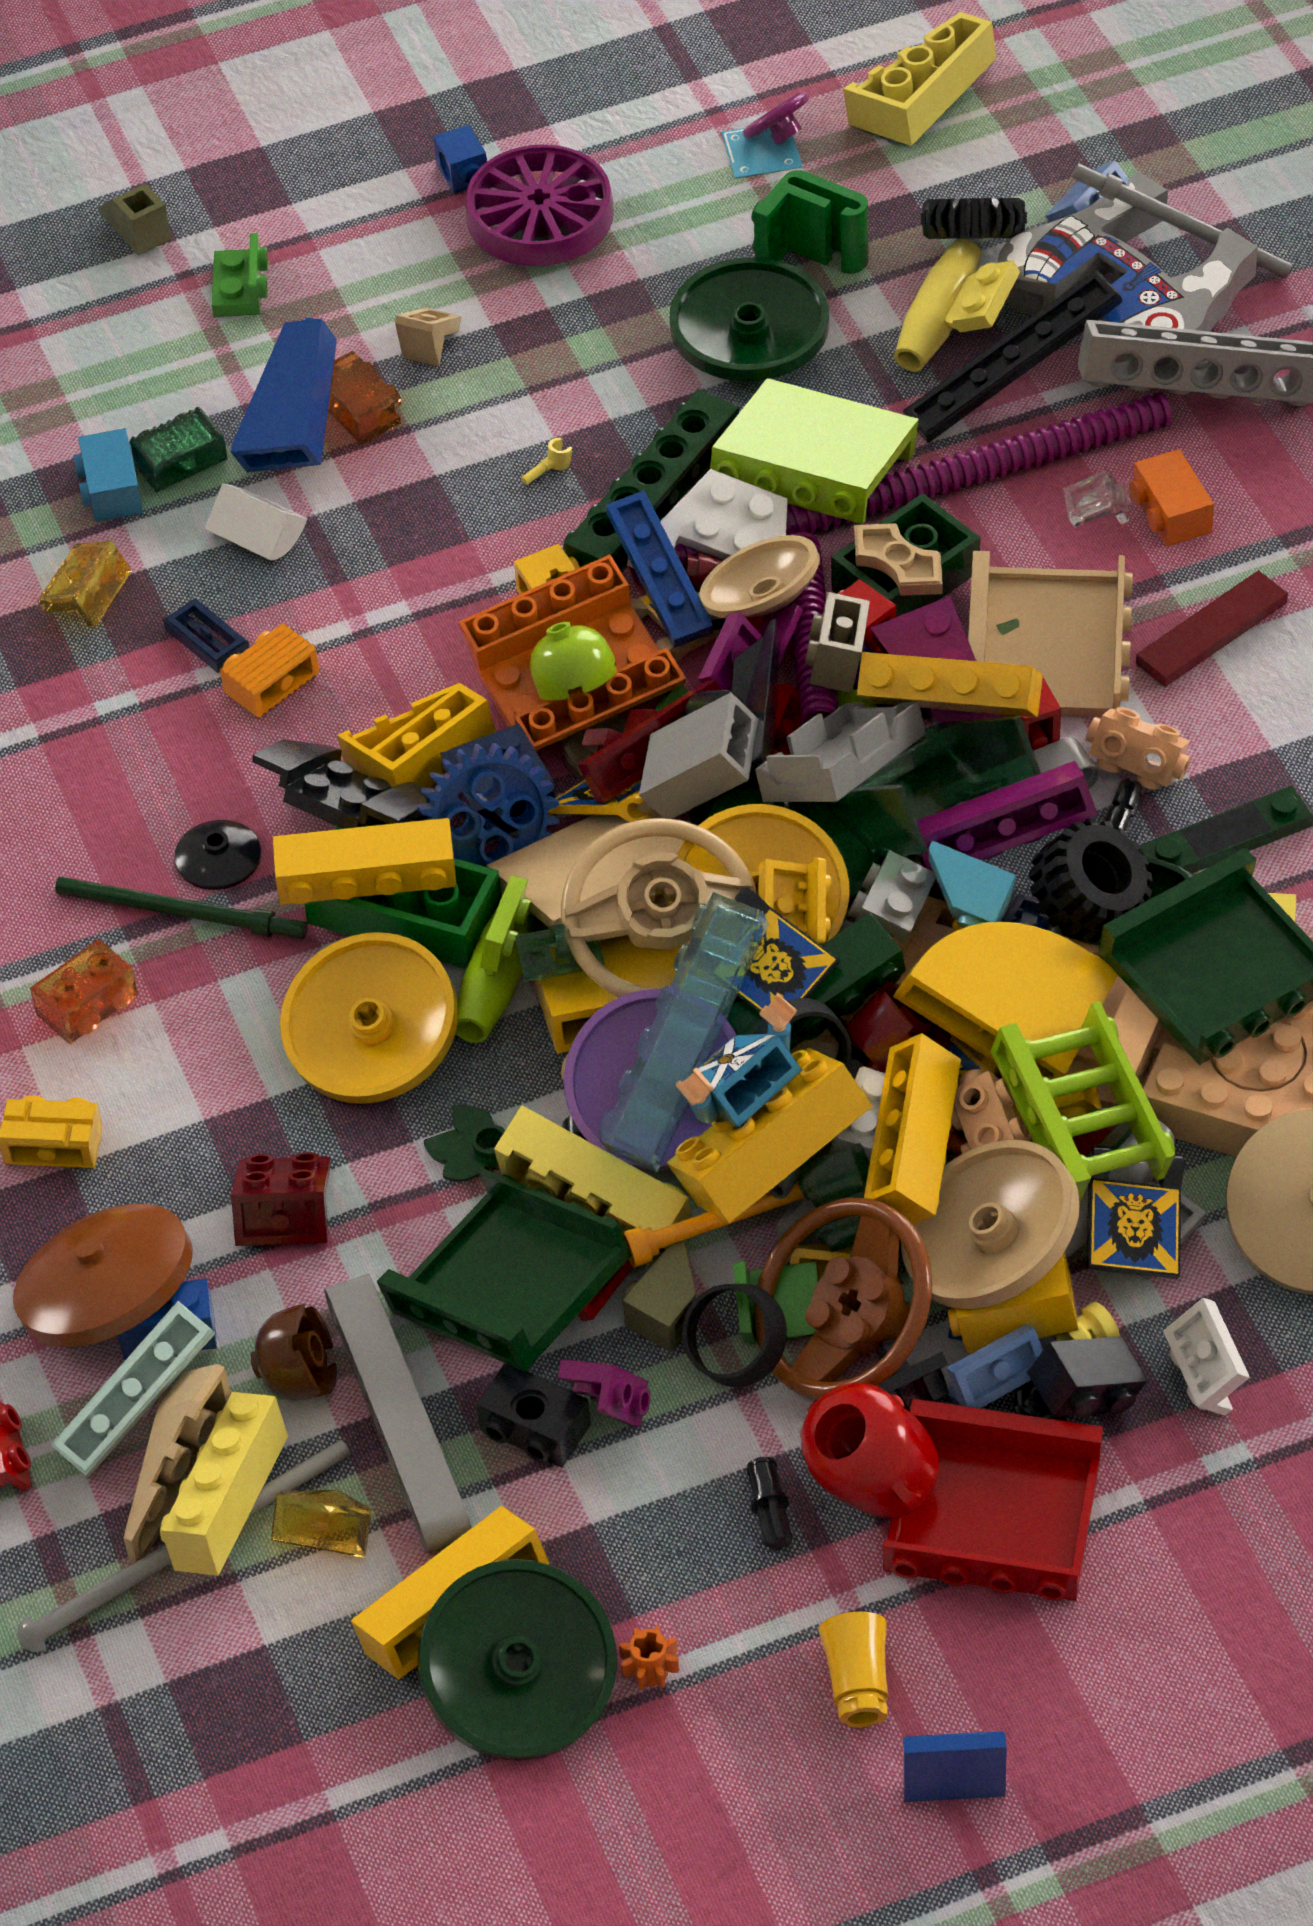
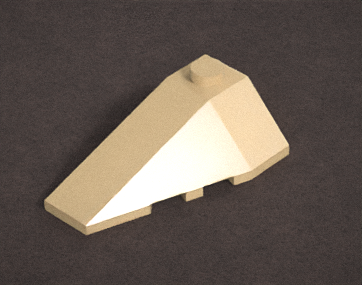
M214 1364L182 1372L173 1386L168 1387L159 1397L155 1419L123 1537L131 1564L145 1557L159 1536L164 1516L170 1513L178 1497L182 1481L188 1478L196 1462L199 1448L206 1443L214 1428L217 1413L223 1410L231 1395L226 1370L221 1365Z

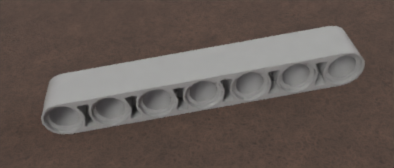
M366 1274L324 1288V1293L332 1319L426 1553H430L447 1547L472 1527L370 1274Z

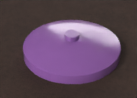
M640 990L609 1002L591 1016L580 1029L572 1043L566 1060L564 1091L568 1109L577 1128L588 1142L639 1170H671L666 1162L676 1155L675 1151L678 1146L691 1137L700 1136L712 1126L711 1123H702L695 1118L688 1100L675 1085L678 1081L683 1082L695 1068H699L706 1059L715 1054L731 1038L737 1036L735 1031L723 1015L709 1003L696 996L677 990Z

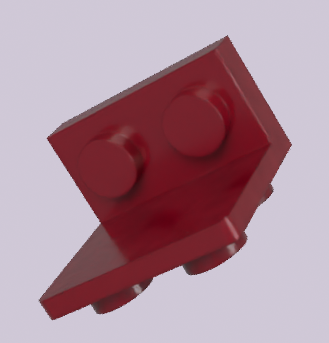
M302 1152L293 1155L292 1158H273L269 1154H255L240 1160L231 1193L235 1246L327 1243L329 1233L326 1188L331 1168L330 1157H319L318 1154L313 1152Z

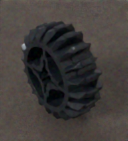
M1020 198L928 199L923 203L921 213L923 236L928 239L1012 238L1024 232L1025 224H1027L1025 201Z

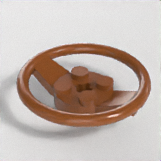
M844 1198L823 1204L806 1213L782 1235L764 1264L757 1286L767 1291L774 1298L778 1279L787 1260L809 1234L831 1221L844 1217L861 1216L850 1258L835 1257L830 1260L824 1274L815 1286L805 1317L807 1323L814 1327L816 1332L793 1366L782 1355L779 1363L772 1371L780 1382L799 1395L818 1400L831 1389L851 1382L879 1386L905 1362L922 1334L932 1298V1270L929 1255L914 1225L898 1210L886 1203L867 1198ZM899 1239L908 1253L913 1272L911 1307L909 1303L904 1301V1290L901 1286L904 1282L897 1275ZM754 1301V1329L758 1347L761 1350L765 1336V1322L759 1306ZM888 1338L896 1341L886 1355L865 1372L850 1379L835 1381L859 1357H870L869 1353L877 1351L880 1342Z

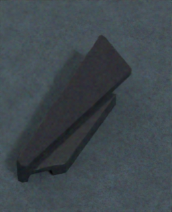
M776 619L770 621L761 639L734 659L732 692L740 697L743 704L759 720L749 779L732 789H760L755 769L767 761L766 757L768 755H774L780 658V636Z

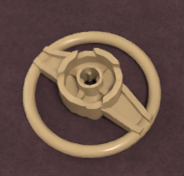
M651 818L637 820L606 832L590 844L579 856L566 879L561 900L562 928L568 947L578 965L596 984L609 993L621 997L640 990L671 989L702 999L716 992L723 985L709 975L696 982L675 988H650L636 985L621 979L605 968L593 955L586 942L629 935L632 944L640 948L672 949L695 939L700 933L702 923L742 917L735 947L756 923V921L739 911L735 897L744 887L750 888L757 894L756 887L742 859L725 841L712 832L695 824L675 819ZM667 836L694 843L715 856L731 875L730 877L701 872L698 868L695 870L689 863L678 859V855L674 853L654 852L634 861L633 866L625 872L618 885L612 886L580 902L584 883L598 861L614 848L626 842L644 837ZM656 895H663L665 901H673V904H669L665 908L658 907L653 903L655 902Z

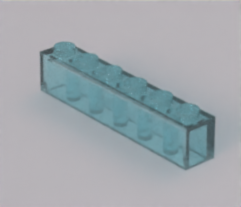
M715 892L712 893L708 904L702 903L699 906L692 925L693 929H696L689 945L683 944L677 953L674 962V969L677 972L670 986L665 985L658 995L655 1010L658 1011L653 1025L652 1027L646 1026L639 1037L636 1047L639 1056L633 1069L627 1068L620 1079L617 1092L621 1095L614 1111L608 1109L600 1123L599 1135L602 1136L600 1142L607 1152L655 1172L658 1171L689 1103L675 1085L678 1081L683 1082L695 1068H699L709 1058L769 924L763 911Z

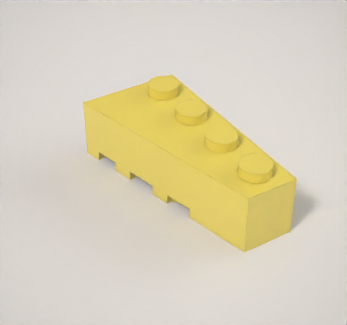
M959 12L924 35L925 42L921 45L911 48L907 46L898 52V60L886 68L878 65L868 72L869 79L860 85L852 82L843 88L848 124L912 146L997 59L992 22Z
M523 1105L520 1106L494 1148L501 1175H509L518 1183L532 1189L541 1188L552 1197L566 1203L575 1202L586 1211L600 1217L609 1216L617 1221L624 1231L639 1226L643 1230L651 1228L652 1231H656L692 1218L689 1198L680 1188L669 1183H662Z

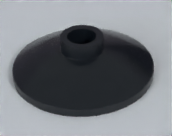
M212 820L193 827L182 836L175 849L176 868L183 879L196 887L208 890L226 889L244 882L256 871L261 860V846L256 834L247 826L231 820Z

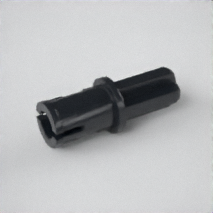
M758 1457L751 1460L746 1468L754 1497L751 1501V1510L754 1514L758 1515L764 1545L773 1551H780L783 1547L790 1546L792 1542L786 1513L789 1499L781 1490L776 1460L771 1457Z

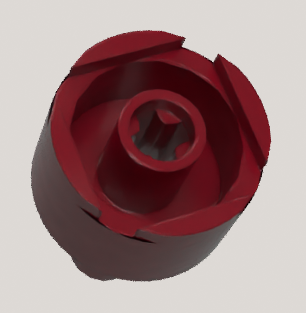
M886 982L845 1027L849 1034L851 1045L862 1050L870 1059L867 1062L868 1068L882 1073L886 1072L890 1047L923 1033L946 1050L952 1045V1043H948L951 1039L949 1032L893 997L900 985Z

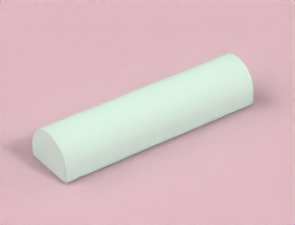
M177 1301L55 1439L51 1446L89 1478L215 1335V1332Z

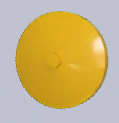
M747 804L723 810L698 825L717 835L738 854L751 874L757 894L759 864L764 859L808 865L816 857L825 858L826 873L831 878L830 893L826 899V916L830 918L831 922L828 940L839 934L849 903L850 889L847 868L835 843L816 823L784 807L767 804ZM686 840L682 843L677 852L678 859L689 863L695 870L698 868L701 872L731 877L724 865L707 850ZM742 917L702 923L699 935L695 939L689 940L686 944L691 948L694 943L701 941L723 961L736 943Z
M373 932L353 935L332 943L319 951L296 974L282 1004L280 1014L281 1039L286 1055L297 1073L319 1093L347 1103L366 1104L386 1101L418 1086L441 1064L452 1045L456 1033L458 1001L452 981L440 961L418 942L391 933Z

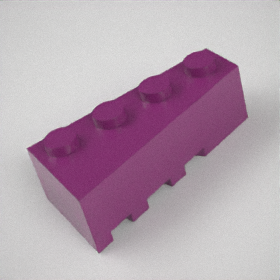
M951 596L870 627L875 643L884 654L976 661ZM924 708L973 776L1014 759L1012 748L998 714Z

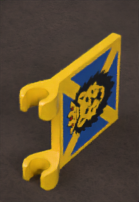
M642 779L605 803H596L586 781L583 780L556 797L555 799L559 802V805L548 810L551 814L618 815L628 822L652 817L650 812L642 813L639 811L636 805L645 801L639 795Z

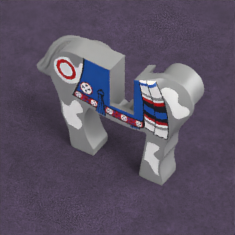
M1139 171L1125 184L1167 204L1168 190ZM1101 198L1077 213L1015 235L1001 249L998 263L1013 260L1020 270V274L1006 300L1014 309L1022 313L1035 315L1091 273L1098 270L1103 277L1108 273H1114V282L1111 285L1120 293L1123 301L1098 321L1210 332L1215 324L1227 314L1236 294L1255 277L1258 246L1231 229L1226 228L1219 234L1217 245L1205 262L1187 273L1170 278L1153 261L1125 243L1163 220L1116 198L1114 201ZM1122 354L1118 359L1125 362L1132 357V354ZM1162 358L1155 366H1165L1172 358ZM1202 362L1196 366L1195 370H1204L1212 362ZM1241 366L1235 371V374H1243L1251 366Z

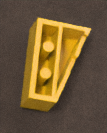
M459 682L410 703L412 710L392 719H389L386 714L374 719L375 726L354 735L347 730L338 734L337 738L344 762L350 764L354 770L369 777L384 779L391 787L414 782L423 788H430L436 783L430 776L431 772L443 776L441 752L495 733L488 700Z

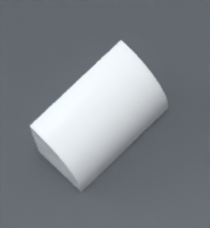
M222 483L204 529L262 557L276 560L284 556L294 546L308 518L244 488Z

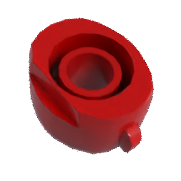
M851 1382L831 1389L811 1404L807 1409L808 1413L800 1430L801 1450L811 1476L820 1487L845 1505L878 1518L898 1519L913 1512L925 1501L935 1486L939 1473L938 1453L926 1428L910 1411L904 1408V1402L901 1397L891 1395L884 1389L868 1383Z

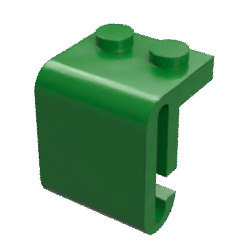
M794 170L787 173L764 200H759L754 206L751 220L754 222L752 248L755 251V257L781 261L791 251L826 266L832 260L833 249L841 253V272L857 273L868 265V200L863 194L809 172Z

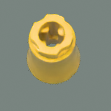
M859 1611L838 1614L823 1621L818 1628L828 1662L835 1706L838 1707L839 1722L845 1723L851 1728H867L873 1724L882 1723L887 1719L888 1714L886 1701L889 1696L885 1658L887 1621L883 1616L872 1612Z

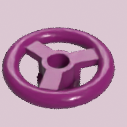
M800 92L748 125L743 130V136L746 139H751L769 128L772 132L770 136L776 145L785 141L802 129L793 112L808 102V93Z

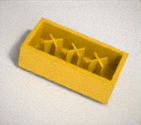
M809 1047L806 1050L794 1052L791 1055L802 1071L740 1127L733 1126L719 1116L717 1120L711 1123L712 1126L700 1136L691 1137L681 1143L675 1151L676 1155L666 1163L695 1204L730 1224L872 1108V1104L842 1062Z

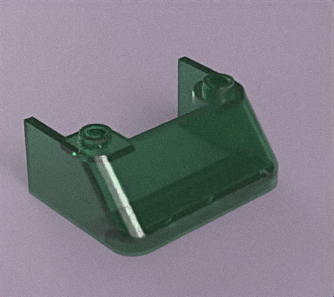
M1021 716L948 721L925 728L926 734L837 802H825L826 806L874 856H883L885 860L889 850L901 856L922 854L927 851L916 820L951 808L960 802L975 799L1041 774Z

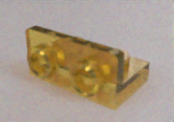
M112 540L75 544L38 599V603L46 613L77 610L88 626H97L130 575L131 567Z

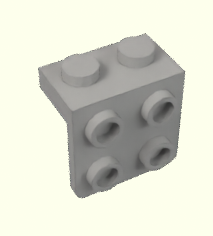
M889 850L881 866L873 862L862 884V887L868 889V892L866 894L860 890L858 891L847 913L854 920L850 922L845 919L840 932L868 913H871L891 937L905 943L936 879L934 872Z

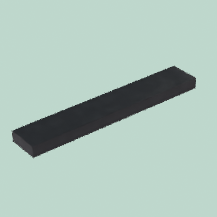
M1098 270L1094 271L905 408L903 414L918 418L917 432L927 443H930L1084 331L1086 320L1098 321L1123 302L1120 293Z

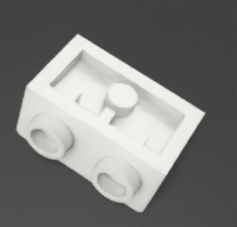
M1202 1298L1164 1329L1163 1332L1171 1348L1169 1351L1170 1357L1176 1366L1180 1368L1188 1385L1187 1394L1190 1400L1202 1410L1227 1415L1233 1410L1227 1396L1247 1381L1250 1376L1215 1301Z

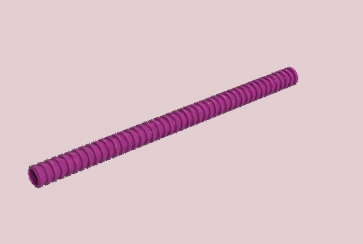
M1155 392L1152 397L1149 395L1142 396L1141 401L1132 399L1129 405L1126 402L1118 404L1117 408L1109 406L1106 408V412L1099 409L1094 412V415L1091 413L1083 414L1082 419L1076 416L1072 417L1070 422L1067 420L1060 421L1059 426L1055 423L1049 424L1047 430L1044 427H1039L1035 433L1026 431L1023 437L1020 434L1013 435L1012 440L1009 438L1001 439L1000 444L993 441L989 443L988 447L985 445L978 446L976 451L972 448L967 449L964 455L961 452L954 453L953 458L944 456L941 462L934 459L930 460L929 465L926 463L918 464L917 469L910 466L906 468L905 473L902 470H897L893 476L886 474L867 499L866 515L868 517L875 516L876 511L886 513L888 507L892 510L899 509L901 503L905 506L922 493L932 499L936 493L945 495L948 489L951 492L958 491L960 485L963 488H968L971 482L975 485L981 484L983 478L991 481L994 480L995 475L998 477L1006 476L1007 471L1010 474L1018 472L1019 468L1022 470L1029 469L1030 464L1037 467L1042 464V461L1045 463L1053 462L1054 457L1063 459L1066 453L1069 456L1077 454L1078 450L1080 452L1088 451L1089 446L1096 449L1100 447L1101 443L1104 445L1111 444L1113 439L1119 442L1124 439V436L1127 438L1135 437L1136 432L1141 435L1147 433L1148 429L1151 431L1158 430L1160 425L1163 428L1168 427L1172 420L1171 406L1162 392ZM787 504L786 535H792L797 532L815 534L816 529L823 532L828 529L829 525L832 528L839 527L840 522L844 524L851 523L849 520ZM680 543L675 548V552L682 565H684L687 554L695 556L697 552L706 554ZM629 566L635 583L642 587L643 585L634 568Z

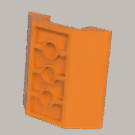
M610 554L458 621L479 677L508 727L519 723L535 751L686 684V677L668 648L666 647L661 650L657 648L631 605L629 584ZM560 622H570L571 626L582 625L595 629L605 638L613 652L617 664L615 666L616 674L603 685L587 693H583L580 686L568 690L570 696L568 699L554 701L540 699L531 677L529 665L538 641L547 635L546 630Z

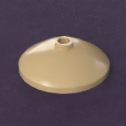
M796 535L778 536L751 544L726 558L709 573L701 586L700 600L709 614L726 619L729 614L741 612L746 619H755L773 614L794 601L810 584L820 562L817 548L808 538Z

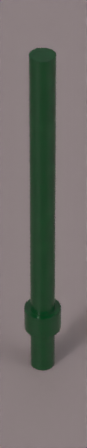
M61 876L58 877L55 885L57 894L251 929L252 934L265 937L279 934L304 939L308 929V924L305 921L278 917L274 911L259 908L251 912Z

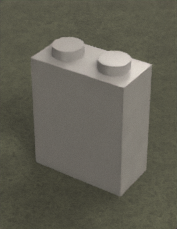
M730 692L651 733L639 795L650 808H653L663 818L673 819L748 781L759 719Z

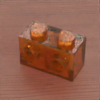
M99 938L30 988L36 1015L69 1045L81 1036L92 1032L100 1022L115 1011L126 1007L138 995L133 968Z

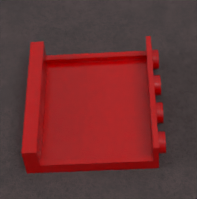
M912 1398L910 1412L926 1428L938 1453L939 1473L935 1486L921 1505L913 1512L898 1519L891 1518L888 1538L883 1541V1571L892 1572L902 1578H915L918 1576L938 1579L953 1586L970 1584L990 1587L999 1593H1012L1016 1591L1039 1595L1051 1601L1062 1599L1077 1601L1102 1455L1103 1427Z

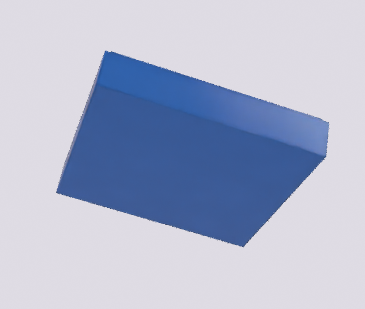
M991 1731L905 1736L903 1738L904 1802L1005 1797L1007 1758L1005 1732Z

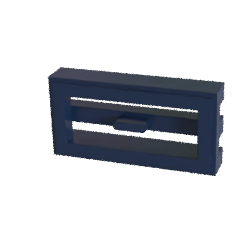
M196 598L163 619L165 630L217 673L220 672L224 665L223 663L231 655L238 654L239 652L243 653L249 648V643L244 637ZM189 614H194L197 618H199L203 623H205L209 628L216 632L230 645L226 647L222 642H220L216 637L212 635L211 631L208 628H206L203 624L200 625L199 623H197L193 618L189 616Z

